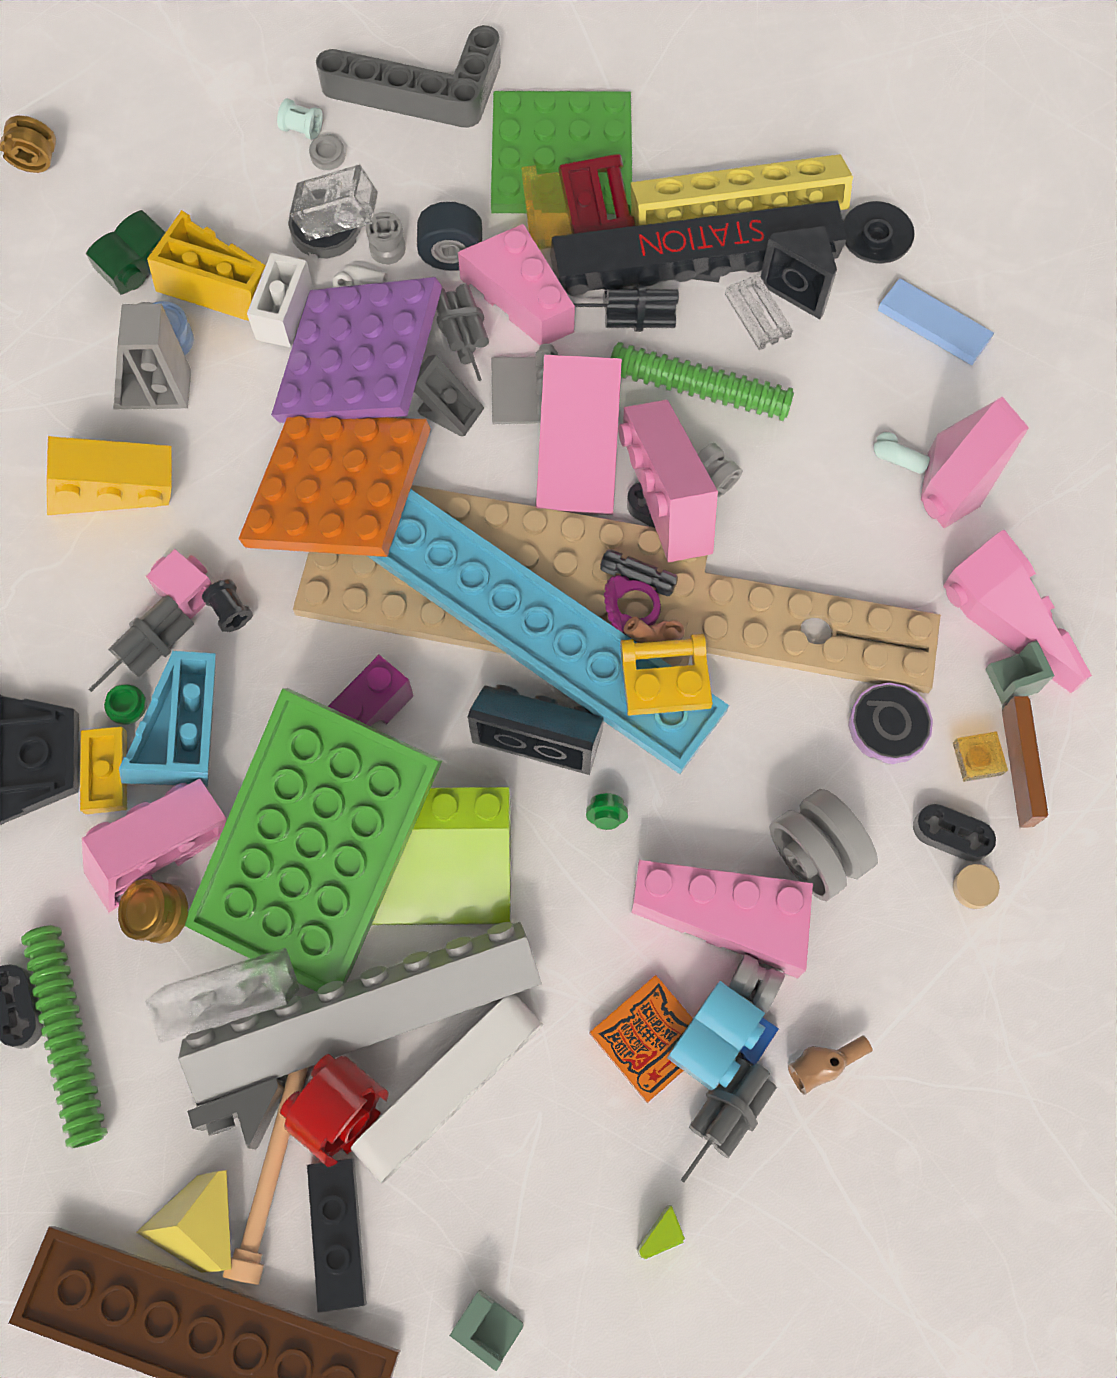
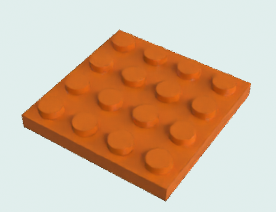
M287 417L238 539L245 548L387 557L431 430L427 420L382 417L362 419Z

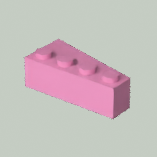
M662 400L624 407L623 423L618 426L621 445L623 447L626 446L631 465L635 470L638 481L641 483L644 498L668 563L713 554L718 491L669 401Z
M639 860L631 913L676 931L689 933L719 948L724 947L742 955L746 953L757 959L758 963L762 965L767 964L782 970L785 974L799 978L807 968L813 883Z

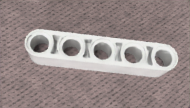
M515 994L504 997L352 1145L351 1150L382 1184L540 1030L543 1023Z

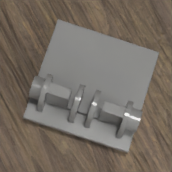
M542 344L536 352V357L491 358L492 424L541 423L544 355H558L552 344Z

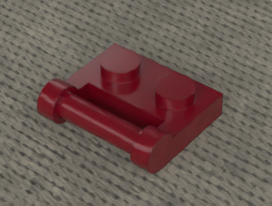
M620 154L559 166L558 171L572 234L636 226L634 216H630L620 170L623 168ZM600 172L607 173L616 219L608 220L598 175Z

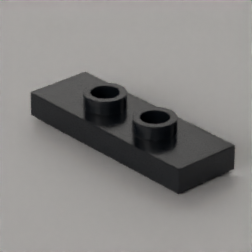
M354 1158L337 1160L338 1163L331 1167H327L323 1163L307 1165L318 1313L367 1305Z

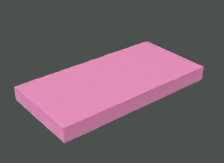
M544 355L536 508L569 513L613 515L622 359Z

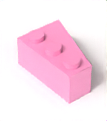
M201 779L188 785L187 783H180L168 790L164 797L150 804L148 802L140 803L131 808L126 816L112 823L102 822L91 828L86 836L82 837L84 874L110 913L119 907L120 903L117 898L124 894L126 889L135 881L145 878L154 880L151 875L174 861L180 866L219 840L227 818Z

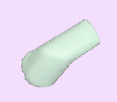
M883 432L879 434L877 442L874 444V452L878 458L919 474L925 472L929 465V456L898 444V438L893 433Z

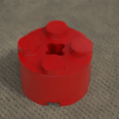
M327 1054L314 1066L311 1072L313 1078L301 1093L299 1091L294 1092L284 1102L280 1109V1114L286 1119L284 1124L285 1130L323 1164L331 1167L338 1163L332 1156L341 1149L348 1155L352 1151L351 1147L357 1139L378 1120L381 1112L375 1107L379 1098L387 1102L389 1093L347 1056H340L335 1059L330 1054Z

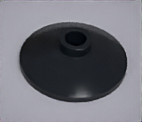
M881 201L862 203L850 210L843 221L847 236L846 247L856 257L867 262L883 264L896 261L909 251L914 240L915 233L911 219L903 210L890 203Z

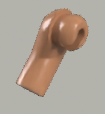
M635 616L626 622L624 633L637 643L681 640L684 637V627L677 620L662 621L648 626Z

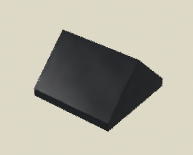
M825 226L773 233L768 240L759 280L760 286L819 320L824 315L837 272Z

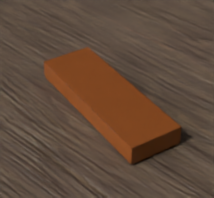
M1014 696L1002 709L1019 828L1035 827L1047 818L1049 814L1031 701L1028 696Z

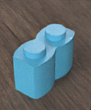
M719 981L677 1041L667 1059L709 1090L715 1089L718 1083L726 1088L741 1066L734 1061L743 1046L751 1050L764 1032L765 1027L759 1022L765 1013Z

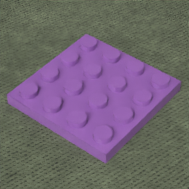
M430 277L310 290L271 415L279 423H285L287 417L296 416L304 418L336 417L338 419L407 416L442 290V285L437 278Z

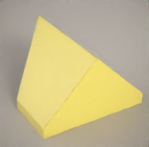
M227 1170L197 1175L136 1233L200 1273L231 1269Z

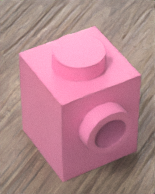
M176 549L167 557H162L156 561L151 572L146 576L158 595L161 597L170 596L178 604L181 611L190 619L206 605L202 599V594L212 585L210 579L205 575L208 571L204 565L192 555L186 559Z

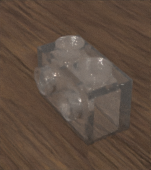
M360 164L298 182L291 205L290 216L308 240L329 237L335 233L353 228H361L372 223L378 191Z

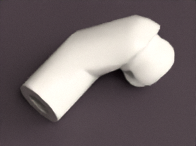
M352 265L337 273L332 280V284L335 288L383 283L388 281V274Z

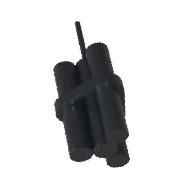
M637 285L633 289H608L604 291L603 303L573 304L575 307H605L606 328H634L635 332H643V328L676 327L675 312L679 301L678 289H646L645 285Z

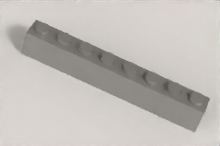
M503 922L492 926L486 934L472 939L470 937L456 938L448 942L445 948L429 954L426 951L413 953L407 956L403 963L392 967L377 966L363 972L360 978L349 982L333 981L320 987L317 993L303 998L299 996L284 998L277 1002L274 1008L260 1013H256V1011L241 1013L235 1016L230 1023L214 1029L212 1026L200 1027L189 1033L185 1039H182L178 1059L196 1106H200L268 1080L313 1066L327 1054L334 1058L533 988L541 985L542 982L521 922L515 924Z

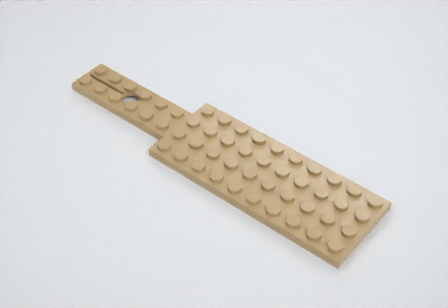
M411 486V489L610 625L612 621H609L608 612L605 609L604 588L608 579L613 575L600 569L602 557L607 549L623 553L622 558L626 559L630 556L658 567V572L662 573L663 570H666L678 576L677 585L671 596L657 593L661 601V612L655 624L662 621H679L684 627V637L682 639H690L691 634H704L706 653L873 684H900L907 686L913 691L928 694L933 688L940 614L705 573L708 555L668 563L656 528L546 508H536L535 506L428 487ZM308 553L293 606L296 616L506 654L369 557L350 554ZM639 590L629 591L617 600L620 612L631 617L644 618L653 610V602L649 595ZM810 618L824 620L830 626L831 638L823 644L808 642L806 635L801 632L802 623ZM690 656L660 659L672 667L687 666Z

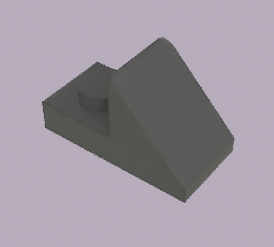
M431 355L425 359L420 367L414 392L423 401L417 412L459 436H465L484 410V407L437 355Z
M274 1078L188 1110L192 1129L207 1130L209 1136L235 1127L234 1119L238 1118L247 1148L256 1150L280 1104L285 1087L284 1081Z

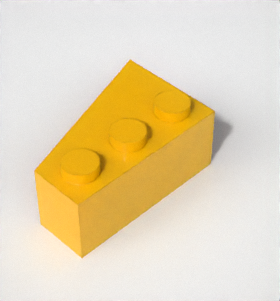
M183 210L180 211L147 258L156 292L249 321L247 312L266 265L233 243L228 246L216 238L215 232L207 226L203 229L193 223L190 215Z
M48 436L47 515L169 505L172 488V446Z

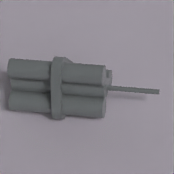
M459 285L456 288V292H445V289L442 288L436 308L438 327L447 338L450 349L457 351L460 362L465 365L472 362L477 379L481 381L473 352H475L476 347L483 348L489 344V338L483 325V311L476 306L469 285Z
M163 596L140 619L138 617L134 618L129 623L131 628L108 649L118 661L88 690L92 692L122 662L137 677H140L161 656L166 658L171 653L169 648L194 625V622L181 611L178 604L170 596Z
M737 1057L735 1061L741 1066L725 1088L718 1084L715 1089L708 1090L706 1093L708 1100L689 1125V1128L701 1138L704 1137L707 1143L682 1177V1182L687 1180L711 1144L721 1155L729 1158L748 1130L754 1131L758 1125L757 1116L777 1089L776 1085L768 1079L770 1076L769 1071L757 1063L754 1066H750L745 1060Z

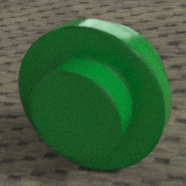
M128 684L112 688L108 692L104 703L107 716L113 722L121 725H128L138 721L145 713L147 707V700L143 692L136 686Z
M611 793L598 794L592 797L590 805L586 808V818L599 829L612 830L628 819V809L620 796Z

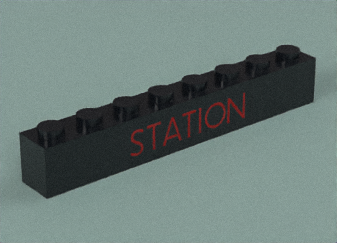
M836 200L553 236L550 258L553 272L566 293L570 296H579L592 290L604 289L607 291L608 289H621L623 286L638 284L647 287L668 280L685 282L705 272H710L712 277H722L730 272L745 270L750 273L759 272L763 267L769 237L773 233L825 226L834 259L839 258L847 241L839 202Z

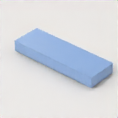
M901 278L888 292L878 308V311L970 365L974 364L994 335V332Z

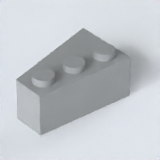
M150 302L122 304L113 409L188 408L191 369L162 304Z

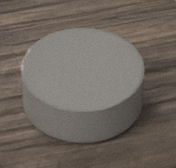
M333 135L319 136L310 144L309 154L311 161L319 169H336L345 160L343 143Z

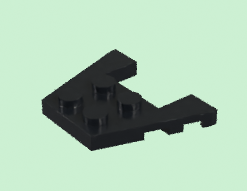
M0 694V825L79 792V713L75 709L25 698L20 700Z

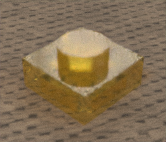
M997 731L956 738L953 742L963 782L1002 776L1008 771Z

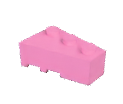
M524 224L458 252L460 279L467 285L472 284L484 294V299L492 306L496 304L507 313L509 320L540 346L574 333L575 306Z

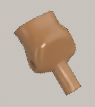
M864 1035L838 1050L811 1046L805 1049L799 1058L788 1065V1071L798 1090L803 1095H806L812 1089L835 1080L844 1071L846 1066L869 1054L873 1049Z

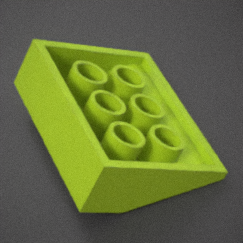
M509 787L431 788L372 925H482L510 922L511 797Z

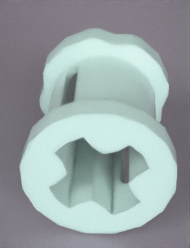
M288 98L283 100L277 116L278 128L280 130L288 132L291 129L305 134L306 138L311 140L316 139L321 131L323 114L320 108L308 109L296 105L294 100Z

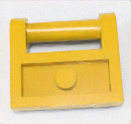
M691 634L690 639L644 643H634L633 639L620 641L628 716L711 709L713 702L704 634ZM692 656L693 665L636 669V660Z

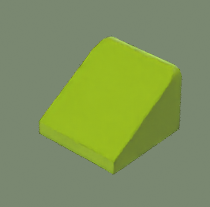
M671 1205L666 1206L636 1249L639 1257L644 1260L684 1243L685 1237Z

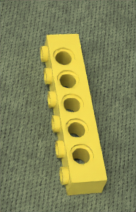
M841 154L636 181L631 182V216H634L635 225L639 226L836 200L839 202L840 210H845L850 207L853 175Z

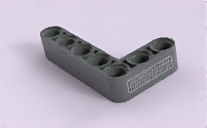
M485 25L478 26L470 32L454 75L337 49L324 50L316 58L321 89L326 97L463 128L473 127L480 122L501 64L498 31L493 27Z

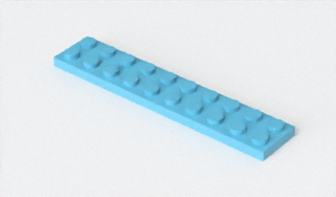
M410 489L388 556H367L594 715L603 717L605 723L679 774L683 772L728 711L729 705L711 693L713 702L711 709L628 716L620 641L630 640L631 638L412 489ZM660 658L636 660L637 670L672 667Z

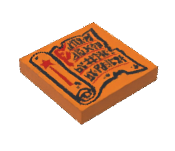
M655 975L592 1029L589 1034L644 1101L648 1103L684 1071L667 1059V1056L691 1023L693 1017Z

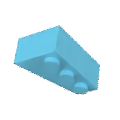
M172 651L152 695V701L143 720L140 721L131 747L119 767L121 783L176 786L180 783H187L188 785L201 779L205 787H208L216 653Z

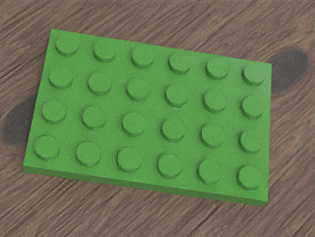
M282 688L191 904L185 927L316 992L323 985L333 981L346 983L443 760L296 691Z

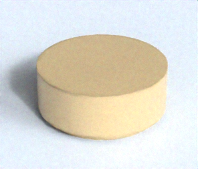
M972 864L963 868L953 881L955 897L962 905L971 909H981L988 906L999 894L1000 885L997 876L984 865Z

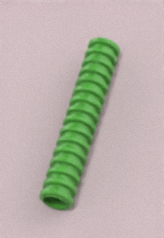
M618 342L614 346L611 358L622 359L621 378L623 379L631 376L632 381L635 382L642 379L646 385L653 382L657 388L664 385L666 390L671 391L672 388H675L679 394L687 391L690 397L698 394L702 400L709 397L713 403L720 400L724 406L731 403L734 404L733 408L739 409V406L745 407L746 412H750L751 409L757 410V415L765 412L768 413V418H773V415L779 416L780 421H784L787 418L794 396L793 388L791 387L783 390L780 384L772 387L769 381L761 384L757 378H754L753 381L747 380L748 376L746 375L738 378L735 372L727 375L724 369L716 372L713 371L712 366H708L707 369L702 368L701 363L693 366L690 360L682 363L679 362L680 359L678 357H674L671 360L668 359L667 354H663L660 357L657 356L656 351H652L650 354L646 353L645 348H640L637 351L635 346L629 345L626 348L622 342Z
M48 925L26 932L21 937V942L27 946L24 950V956L30 958V961L27 962V970L33 971L29 978L30 983L36 984L32 993L34 997L39 998L35 1003L36 1010L42 1012L38 1016L39 1023L45 1026L41 1029V1034L48 1039L44 1043V1048L51 1053L47 1056V1062L53 1064L54 1067L50 1070V1075L57 1080L53 1084L54 1091H59L60 1094L56 1098L57 1105H62L63 1108L59 1112V1117L66 1121V1124L62 1126L63 1133H68L69 1138L65 1140L66 1147L78 1148L102 1140L108 1134L107 1128L101 1127V1122L105 1118L104 1114L98 1113L101 1101L95 1099L94 1096L98 1093V1087L92 1086L91 1083L95 1079V1074L89 1072L88 1068L92 1066V1061L85 1056L89 1052V1048L82 1043L86 1035L85 1032L79 1030L83 1022L81 1018L76 1017L80 1009L78 1005L73 1003L77 999L76 992L70 990L74 986L73 979L67 977L71 973L70 966L64 964L68 960L67 953L61 951L65 948L64 941L59 939L62 935V930L60 927Z

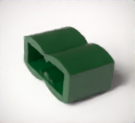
M140 210L125 218L114 232L105 234L89 247L86 255L93 268L120 295H123L131 290L138 289L148 274L151 273L147 258L166 232L143 210Z

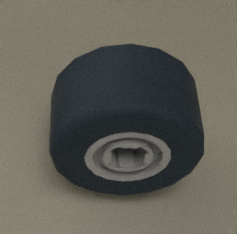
M457 202L432 204L421 212L417 220L418 255L426 264L433 268L445 271L459 270L458 252L482 242V220L475 210L465 204Z

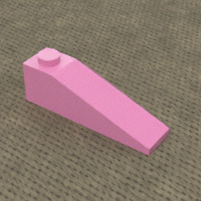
M1003 397L938 433L928 452L930 461L925 470L921 501L928 515L933 519H937L943 528L948 527L981 507L1029 429Z
M1002 530L952 571L943 585L946 589L947 597L955 607H960L967 618L1017 654L1028 643L1038 641L1055 675L1052 680L1072 693L1092 675L1069 633L1064 629H1057L1052 620L1051 609L1055 607L1049 596L1040 598L1030 579L1031 576L1036 574L1031 563L1008 533Z

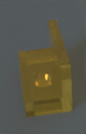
M536 165L521 167L529 234L539 249L551 248L553 236L572 234L559 172L537 175Z

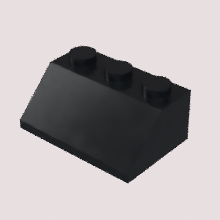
M484 685L467 716L471 739L474 744L587 775L591 773L604 724L603 717L594 715L582 706H575L574 709L558 705L556 700L547 696L527 697L520 695L516 689L506 685H496L495 688Z

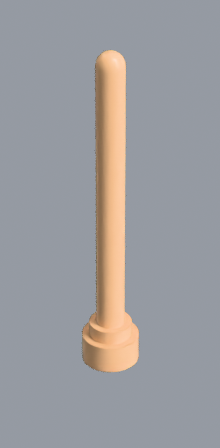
M308 1067L290 1073L287 1076L240 1248H235L233 1257H231V1269L224 1270L222 1276L224 1278L255 1285L260 1283L264 1264L260 1263L262 1254L258 1253L290 1137V1134L284 1128L286 1119L280 1114V1109L290 1095L296 1091L301 1093Z

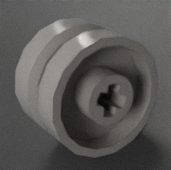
M818 789L799 805L800 813L788 810L774 820L769 828L776 849L794 876L800 882L813 883L812 894L818 899L827 902L845 889L847 886L846 876L856 880L878 864V858L870 836L851 809L833 793L825 789Z

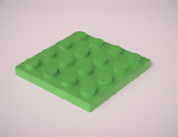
M494 91L491 213L568 214L558 171L559 166L620 154L623 162V168L620 170L629 213L631 214V92ZM600 172L598 175L606 213L615 214L607 173Z

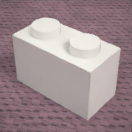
M270 253L247 312L256 340L291 348L310 290L314 288L306 260Z

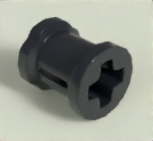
M230 579L215 582L202 594L204 603L207 606H211L219 618L218 626L222 632H233L242 628L253 616L249 606H243L235 593L237 587L233 580Z

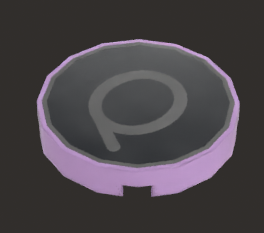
M883 683L873 685L861 693L851 709L848 726L852 740L863 754L870 758L874 757L878 760H883L882 763L897 764L909 761L924 749L932 735L933 719L929 706L917 692L905 685Z

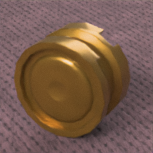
M17 115L10 117L5 123L4 134L0 140V151L4 152L3 158L12 166L26 172L40 173L50 167L52 153L56 145V137L54 132L41 121L28 116Z
M146 878L135 881L126 889L118 907V922L121 930L127 937L159 944L170 942L176 938L184 928L188 917V901L185 893L179 886Z

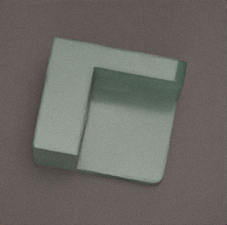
M1038 641L1028 643L1017 655L990 663L985 669L1002 705L1008 703L1014 696H1030L1039 693L1055 676Z
M479 1290L449 1336L493 1370L497 1371L524 1325L520 1319Z

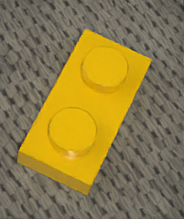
M122 726L81 730L80 811L85 815L127 810V784L121 783L119 773L122 760L127 755V731Z

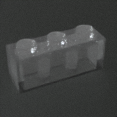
M283 948L164 985L145 1000L160 1044L287 1005L300 990L287 949Z

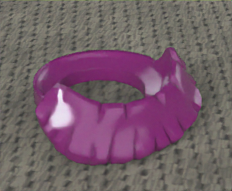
M619 575L608 579L604 588V603L606 604L605 609L608 612V619L612 621L611 625L624 633V626L632 617L620 612L617 600L633 590L646 593L653 602L652 612L648 616L639 619L648 626L656 623L661 612V601L657 592L650 585L641 581H630L629 578Z

